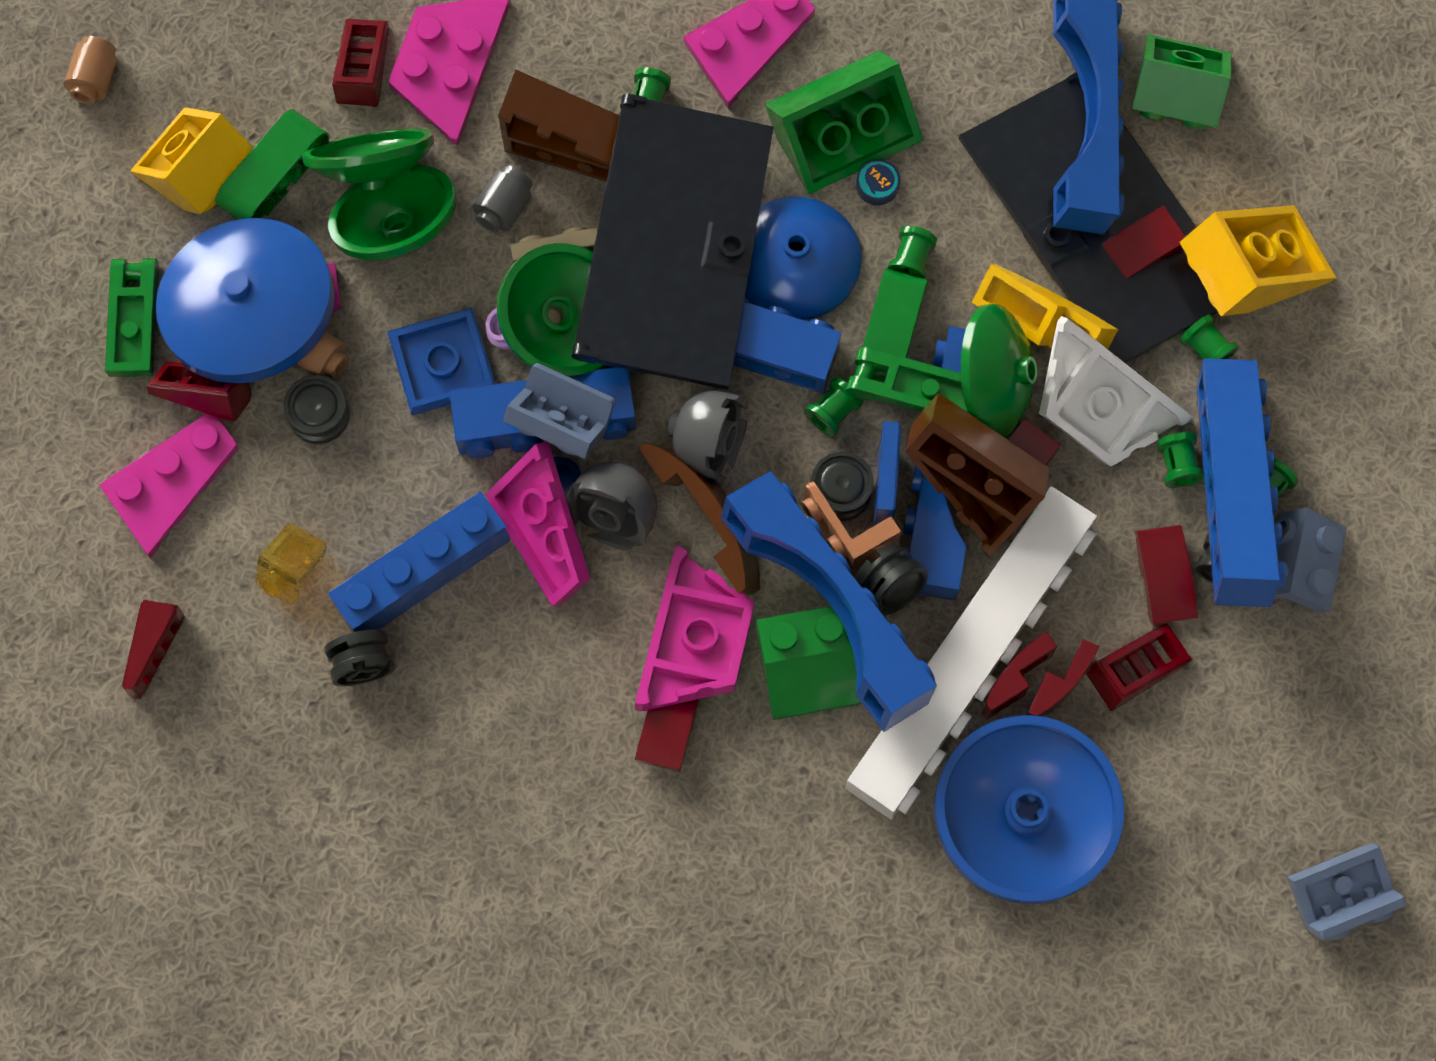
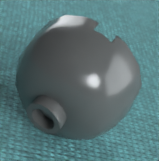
M708 390L696 393L684 403L680 411L675 410L669 420L668 436L673 437V450L676 457L706 479L718 483L724 482L727 477L720 473L726 461L731 469H733L746 432L747 420L739 419V407L748 409L745 397L726 391Z
M617 462L597 463L587 468L576 479L565 496L573 524L576 525L578 520H580L583 524L600 531L587 534V536L615 549L629 550L633 548L636 542H640V545L644 543L656 519L657 496L642 472L630 464Z

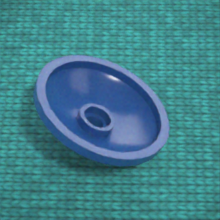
M784 197L761 205L745 298L751 304L766 309L770 306L783 308L789 311L793 317L801 320L817 318L834 310L850 295L860 274L861 248L851 224L839 211L824 202L812 198ZM799 242L805 248L802 251L795 252L789 248V245Z

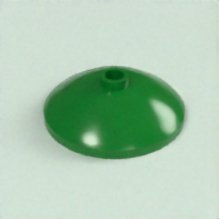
M394 129L370 132L316 145L304 151L302 158L304 165L319 175L336 182L361 183L363 190H374L388 186V178L411 169L429 152L434 144L433 132L426 129Z
M415 164L411 169L388 178V186L363 190L361 183H356L350 187L332 208L328 220V230L336 247L348 256L370 261L399 258L424 247L443 231L455 211L457 203L456 192L450 178L445 173L431 166Z
M553 243L537 247L520 257L510 267L502 280L497 296L499 327L503 338L512 352L530 368L534 364L539 363L567 377H574L594 371L603 365L577 361L571 357L573 345L576 342L593 252L586 248L567 243ZM550 309L559 312L561 317L559 323H554L550 320L548 316Z
M986 304L980 306L973 313L965 330L961 351L962 391L967 412L1004 438H1007L1020 425L1030 404L1037 378V364L1033 357L1030 343L1015 316L1002 305Z

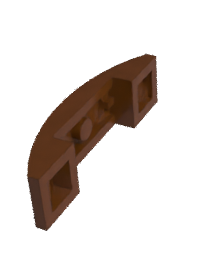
M646 442L641 445L639 450L661 482L672 486H679L684 483L727 545L713 557L738 594L753 595L759 591L760 574L756 555L749 554L744 550L721 519L727 496L716 482L706 479L676 457L673 450Z

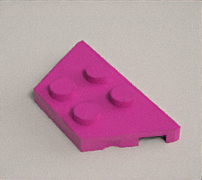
M462 0L416 7L389 78V86L404 101H408L413 105L416 112L427 122L430 121L444 133L446 139L454 145H459L511 0Z
M679 546L674 548L635 701V710L641 712L734 692L754 612L755 602L745 594H738L736 589L730 588L725 583L724 578L712 569L708 571L703 569L688 557V551Z

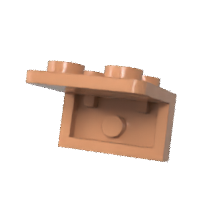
M812 481L804 486V501L801 502L806 517L813 518L819 524L824 540L834 553L838 552L846 559L854 579L866 560L873 563L880 557L877 554L878 550L893 543L899 545L901 530L892 516L851 539L815 482Z

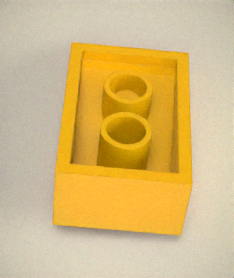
M1295 205L1214 212L1179 242L1187 255L1190 267L1199 276L1208 293L1210 303L1218 310L1220 316L1250 313L1331 283L1337 278Z

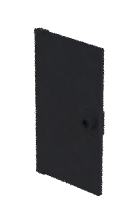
M1075 72L1065 80L960 134L959 140L1023 232V236L1046 270L1054 277L1069 301L1118 329L1108 350L1126 364L1189 329L1202 317L1208 314L1211 316L1216 314L1218 310L1210 303L1208 293L1197 273L1190 267L1187 255L1183 249L1126 279L1102 245L1123 229L1162 206H1165L1185 237L1196 228V225L1124 124L1122 135L1119 139V154H1122L1124 157L1123 172L1119 179V193L1124 195V209L1121 217L1115 220L1104 234L1053 227V188L1067 169L1075 162L1085 132L1086 110L1084 93L1078 74Z
M623 94L581 317L571 357L577 361L592 364L599 363L728 390L774 127L648 100L647 97Z

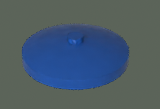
M238 219L217 225L203 232L190 241L174 257L166 269L158 289L156 299L157 322L165 342L175 357L189 370L218 382H255L275 376L292 367L304 358L318 343L328 326L333 312L335 300L334 282L321 251L300 230L272 219Z
M1019 715L995 720L982 726L956 747L947 760L937 784L934 801V819L938 837L945 854L952 865L968 882L988 895L1004 901L1019 904H1042L1057 901L1078 892L1092 882L1105 868L1113 856L1121 837L1124 821V801L1121 786L1112 764L1089 737L1074 727L1055 719L1042 716Z

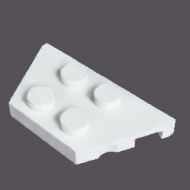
M1061 316L1057 321L1039 414L1106 465L1113 466L1129 457L1136 448H1144L1159 439L1157 435L1176 424L1183 426L1191 420L1193 416L1070 319Z

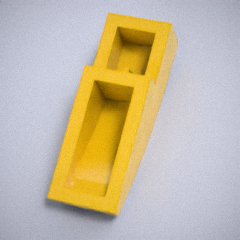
M991 263L972 301L978 307L986 304L1004 306L1018 320L1029 340L1040 346H1048L1051 349L1057 321L1061 316L1070 319L1106 349H1109L1118 331L1117 328L1071 301L997 264Z

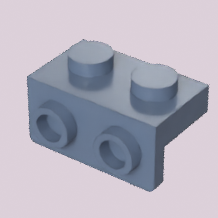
M536 363L530 369L525 388L507 406L503 421L515 426L525 435L539 437L556 445L566 454L578 455L585 459L604 437L616 401L605 393Z
M1309 508L1278 513L1274 523L1281 524L1282 541L1280 550L1277 551L1278 561L1285 562L1286 579L1284 588L1277 589L1274 599L1285 598L1318 613L1330 612L1347 527Z
M1373 842L1287 877L1305 929L1320 940L1331 941L1341 939L1350 934L1352 928L1366 922L1377 923L1385 921L1393 916V911L1406 906L1404 896L1393 889L1380 847Z

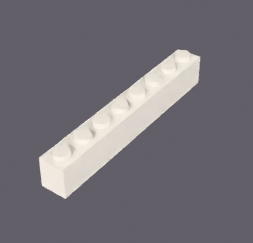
M1051 486L1045 498L1037 505L927 664L932 670L935 683L937 684L929 704L889 730L879 733L848 778L845 787L847 791L890 820H892L898 810L906 815L921 793L920 790L914 787L924 772L932 777L944 760L947 753L940 749L949 735L956 739L959 738L972 718L966 712L975 698L981 702L985 700L998 680L991 675L1000 661L1006 665L1011 662L1023 643L1016 638L1025 624L1032 629L1035 627L1048 607L1041 602L1050 588L1056 592L1061 589L1072 572V569L1066 566L1075 552L1083 556L1095 539L1097 533L1090 529L1097 515Z

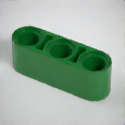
M295 109L286 111L220 187L215 199L216 205L237 220L261 218L264 214L268 216L289 192L286 188L290 183L296 184L309 169L303 163L302 153L311 147L329 142V134Z
M888 268L884 269L862 347L907 358L910 341H912L920 312L921 301H923L927 278ZM875 371L873 380L884 383L887 372Z

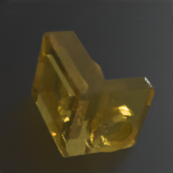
M288 522L258 556L256 585L262 588L268 595L278 597L289 604H294L299 598L301 582L325 556L327 543Z

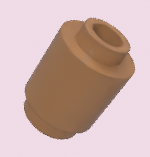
M86 36L80 44L75 46L63 83L74 100L84 104H93L95 100L101 101L106 98L117 64L116 48L109 41L95 36Z
M325 330L314 348L296 364L312 375L336 378L348 364L349 356L346 355L348 346Z

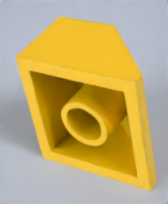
M185 107L130 172L184 211L201 215L216 205L215 199L220 187L254 147L222 114Z

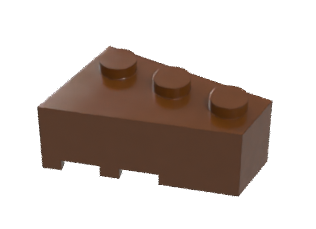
M515 69L498 114L504 151L607 182L620 115Z
M940 393L934 397L912 423L905 449L906 454L939 494L944 493L957 509L956 516L964 525H970L982 540V548L991 556L1045 498L1050 468Z

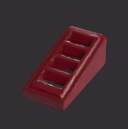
M345 20L332 82L337 104L378 106L387 47L388 21ZM353 37H373L375 42L353 41ZM351 53H372V56L351 55ZM349 68L369 69L368 73L349 72Z
M166 361L146 386L148 394L229 421H236L252 396L249 382L224 383L210 380L194 373L180 362Z
M149 600L141 602L122 683L123 689L131 698L141 699L145 694L182 625L185 615L179 606Z
M1165 623L1096 661L1086 675L1110 711H1113L1188 665L1193 659L1168 624ZM1157 640L1171 660L1167 664H1165L1152 645ZM1141 650L1144 652L1154 667V671L1150 672L1138 655V652ZM1128 661L1138 676V680H1133L1122 662Z

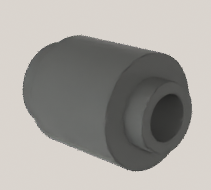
M504 165L501 171H495L472 206L473 211L477 215L476 221L483 228L497 233L499 229L509 231L531 197L532 180L519 169L509 165Z

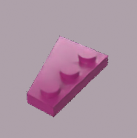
M748 0L685 35L684 44L729 109L751 81L754 82L779 51H782L815 15V8L809 0Z
M205 414L100 483L99 486L151 559L159 549V544L171 529L180 523L186 515L188 508L200 493L209 487L238 451L239 447L219 418Z
M549 442L536 443L485 496L506 525L510 538L553 607L568 601L590 580V576Z

